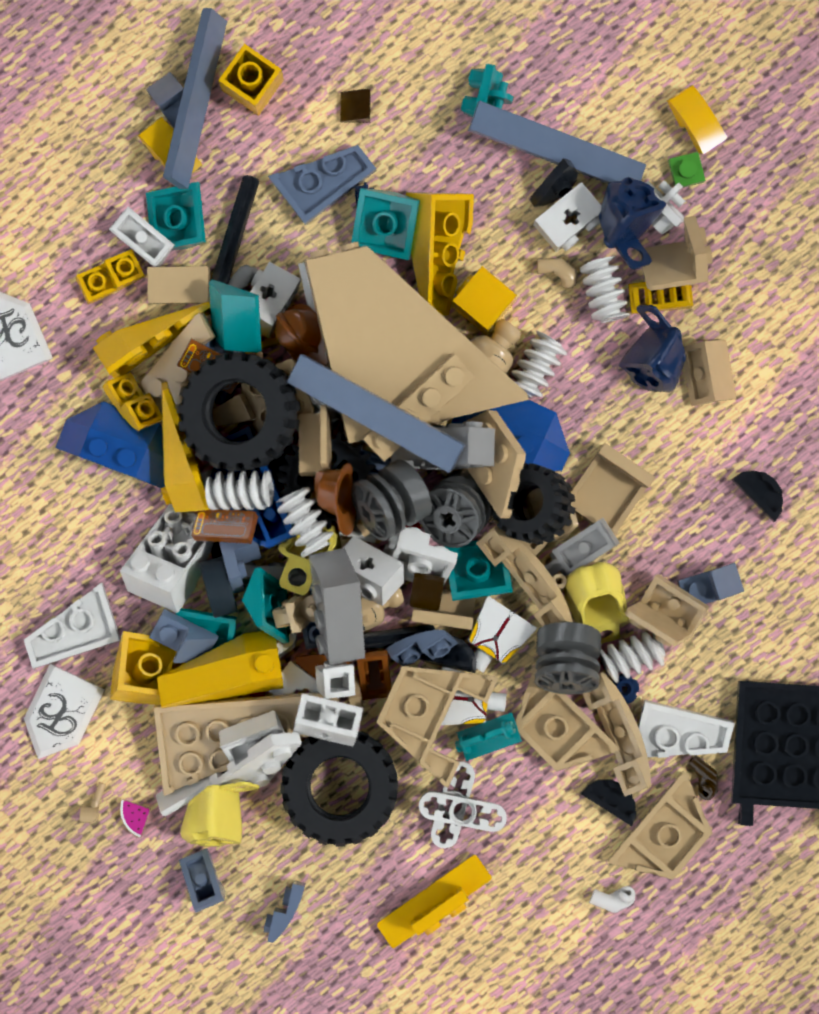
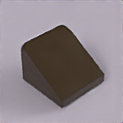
M370 89L341 92L340 123H370Z
M414 573L410 606L438 611L440 609L445 578Z

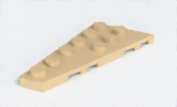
M319 692L303 693L319 698H324ZM302 693L210 700L168 708H161V704H156L154 706V716L164 796L186 785L195 784L216 772L221 773L228 770L227 764L230 761L221 749L219 731L270 711H275L285 733H293ZM331 698V699H328V700H332V701L339 702V698ZM299 734V735H300V739L303 738V737H306V738L309 737V736H306V735Z

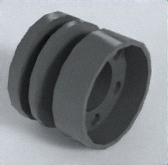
M397 459L381 468L377 475L370 474L364 480L361 479L351 486V497L356 513L366 529L378 540L386 541L393 535L403 531L405 525L412 526L431 514L432 503L427 487L419 473L404 460Z
M458 469L445 476L429 492L432 503L431 514L420 522L425 532L431 534L430 537L436 543L445 547L459 548L469 544L493 518L491 513L495 512V510L490 507L489 501L467 469Z
M556 622L539 628L536 652L540 658L535 663V668L537 669L535 673L536 685L545 691L558 694H583L597 689L600 684V676L598 674L600 664L596 660L601 654V634L599 630L589 625L574 622Z

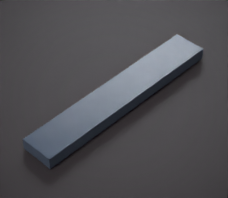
M203 8L163 174V178L179 189L189 188L227 21L212 8Z
M482 101L477 102L468 129L472 133L557 165L563 158L571 160L578 173L607 184L613 181H622L626 177L641 181L646 167L644 163Z
M304 354L300 355L287 380V383L448 473L454 468L466 445Z

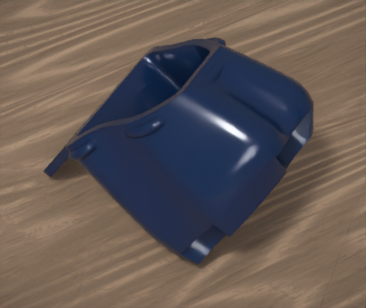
M626 177L622 181H613L607 186L601 212L599 213V221L603 230L605 245L608 248H616L631 269L636 270L650 265L652 262V258L638 239L659 217L666 206V202L656 197L654 188L649 184ZM627 249H636L641 254L642 260L635 261L630 258Z
M638 305L636 310L648 324L649 328L627 351L620 361L619 367L624 369L630 375V380L648 391L670 393L676 388L684 362L686 361L681 331L677 327H671L655 306ZM646 312L653 313L659 319V322L653 321Z

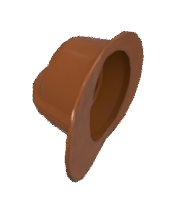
M301 303L295 304L285 310L284 313L276 315L277 321L274 328L276 339L294 360L298 361L300 355L304 354L324 366L328 364L317 314L310 306Z
M350 463L344 464L341 470L318 471L315 475L314 488L318 506L324 511L336 515L339 529L345 536L352 533L356 521V510L351 497L353 469Z

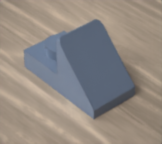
M169 72L146 88V91L174 128L184 88Z
M253 540L252 544L219 542L233 594L245 591L242 579L248 578L244 563L261 559L258 544Z
M735 563L677 581L681 589L705 604L744 592Z
M166 609L161 613L149 638L176 651L173 659L174 663H187L211 651L219 637Z
M207 848L179 860L193 909L196 913L225 900V888L218 879L211 854Z

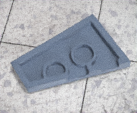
M356 145L324 156L320 160L308 164L304 163L295 166L294 169L275 173L268 177L302 222L307 225L377 170L362 149Z

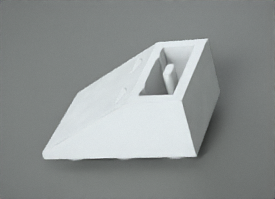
M169 504L120 570L128 592L178 613L193 593L200 578V562L208 559L214 545L212 541H195L191 536L196 514L192 512H175L173 505Z

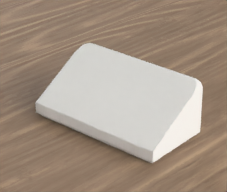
M130 207L124 210L109 229L153 267H161L175 246Z
M270 711L219 731L220 747L230 762L248 757L247 750L268 735L285 733L276 712Z
M210 776L190 786L186 785L176 789L168 795L164 796L163 791L156 794L162 816H167L188 804L197 794L211 785Z

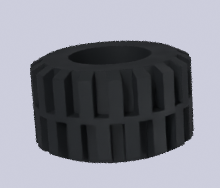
M529 463V465L524 464L523 469L520 471L517 492H511L508 508L512 509L510 518H499L497 513L493 512L491 513L493 519L499 521L497 524L499 529L505 531V534L512 538L537 545L543 544V541L550 543L555 540L554 535L562 536L565 533L563 530L564 525L570 526L572 520L568 519L569 515L575 514V507L571 506V502L576 500L575 495L569 493L572 489L570 483L565 482V478L561 474L533 463ZM540 488L543 494L542 508L534 518L526 520L523 513L524 500L531 491Z

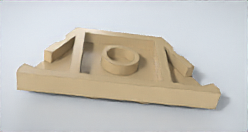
M487 410L467 421L483 422L482 428L495 429L494 466L467 468V470L499 518H510L512 509L508 508L511 492H517L520 471L523 469L526 453L498 412Z
M533 668L515 722L520 735L556 772L615 753L620 749L566 694L553 693L538 687L535 683L537 669Z
M684 771L680 773L608 859L609 863L674 880L713 833L687 773Z

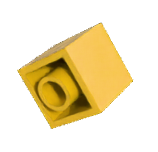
M244 43L218 81L224 93L259 116L284 81L281 68Z
M482 266L474 276L470 275L456 291L457 296L452 302V308L487 336L495 323L513 305L517 295Z

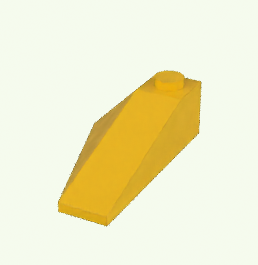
M406 192V196L420 200L411 248L418 293L442 316L449 315L458 282L454 275L455 266L458 260L463 261L466 252L460 249L464 233L470 234L473 225L474 194Z
M210 302L125 327L114 333L108 331L96 340L97 345L93 347V350L111 376L117 378L125 375L176 339L195 315L205 313V316H208L211 313Z
M167 382L161 383L165 487L160 489L166 505L172 504L175 512L208 510L210 508L206 502L201 472L192 448H188L184 441L187 438L185 433L179 430L178 422L182 421L179 413H177V407Z
M123 631L113 668L110 700L138 704H161L157 677L185 663H174L173 659L176 651L149 638L150 635ZM238 696L228 697V698H222V699H234V698H238Z
M264 631L245 633L157 677L161 708L282 689L283 679L276 639Z

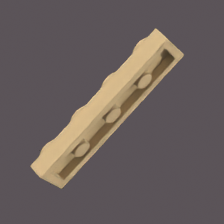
M452 354L403 399L397 407L427 423L465 388L475 376L455 354ZM370 430L362 437L383 461L387 460L401 447L373 430Z

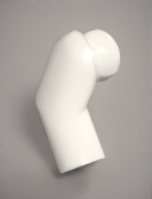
M623 886L611 894L594 889L589 903L612 913H617L634 903L636 893L630 886Z

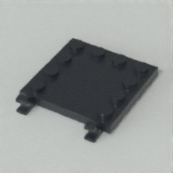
M738 681L731 803L740 804L738 824L753 826L754 805L819 809V686Z

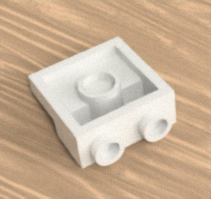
M405 527L403 531L389 538L388 544H385L383 549L384 553L404 563V580L413 582L414 573H422L445 578L444 584L456 565L458 553L449 551V549L443 546L429 545L431 534L422 532L415 527Z

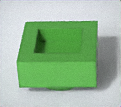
M698 152L668 160L674 186L680 183L685 188L706 181Z

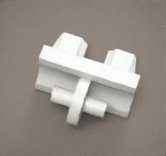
M664 180L658 186L666 194L663 196L647 181L646 183L654 188L656 197L666 202L664 210L652 224L660 234H664L674 226L678 227L684 222L685 216L669 202L672 200L679 208L685 203V200L678 194L683 186L677 183L672 188Z

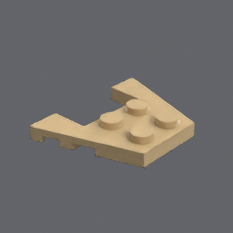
M198 313L194 316L140 381L145 393H150L161 414V383H168L176 407L177 404L182 403L183 396H180L179 393L182 386L186 387L189 380L187 377L190 375V372L177 366V363L191 338L204 345L216 338L205 313ZM238 394L220 406H217L214 401L212 414L216 427L256 419L244 394Z
M402 666L376 723L406 749L443 786L448 788L460 762L431 749V746L457 690L487 703L498 677Z

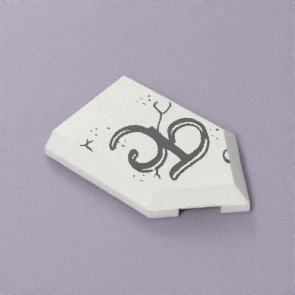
M0 292V381L50 361L53 357L31 304Z
M53 664L49 665L24 717L38 759L80 744L105 689Z

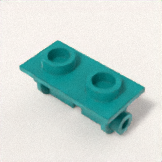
M511 712L456 732L459 740L455 741V746L459 753L463 752L465 760L469 761L522 742Z

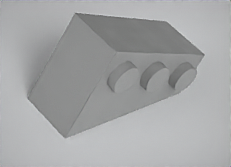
M467 421L464 424L450 423L447 426L432 425L466 444L452 470L494 466L495 429L482 428L483 422ZM402 446L391 455V463L400 459L412 465L414 469L443 470Z
M345 548L309 555L313 583L312 593L316 604L314 618L317 629L320 631V635L316 636L319 654H325L329 665L365 658L360 581Z

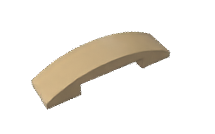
M496 526L476 542L494 566L500 562L505 565L536 604L539 610L533 616L542 627L556 622H573L568 605L558 585L539 559L519 540L506 535L505 531L500 530Z
M602 672L599 673L600 684L598 688L591 692L583 693V697L589 711L597 709L607 736L620 748L615 752L619 766L614 767L613 770L624 796H628L651 786L648 757L640 730L628 704L612 680Z

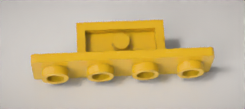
M473 854L378 921L377 927L392 948H396L414 934L419 936L425 932L428 936L442 925L439 921L450 914L453 918L467 908L464 903L469 900L468 896L488 883L492 877L478 856Z

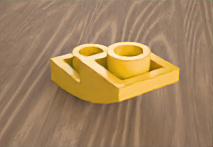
M693 85L667 100L679 126L686 128L698 153L704 154L727 139L714 113Z
M159 117L137 136L153 157L159 159L165 167L174 129L162 117ZM197 157L195 158L192 173L202 166Z
M131 249L105 260L104 264L77 274L75 278L89 305L139 281L145 275Z
M131 372L109 380L102 386L118 412L136 431L162 421V414L150 393L145 395L142 393Z

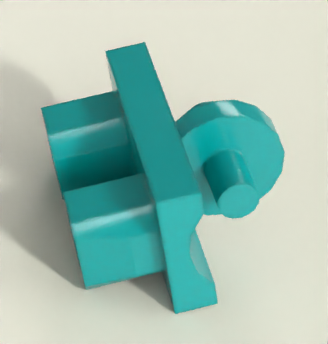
M486 64L485 69H471L468 79L469 85L472 88H478L479 93L477 98L470 96L463 98L461 111L464 114L473 117L478 101L501 109L503 104L513 103L514 97L506 93L508 83L502 81L503 74L496 70L495 65Z

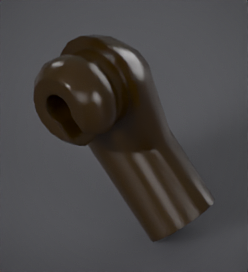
M694 755L686 766L698 775L699 796L704 800H711L718 792L717 771L699 756Z

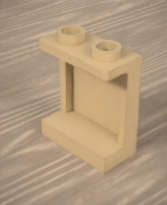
M605 443L570 492L575 495L576 501L571 503L575 507L577 521L580 523L584 519L592 525L601 518H604L616 536L628 515L656 477Z

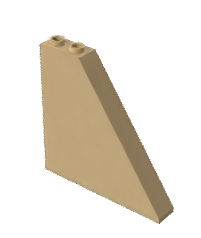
M356 241L340 245V252L329 254L328 248L310 252L311 258L304 260L329 369L397 406L452 354H455L475 378L427 422L428 424L529 400L528 394L368 246L359 247V243ZM340 412L346 441L352 443L363 440L362 437L371 429Z

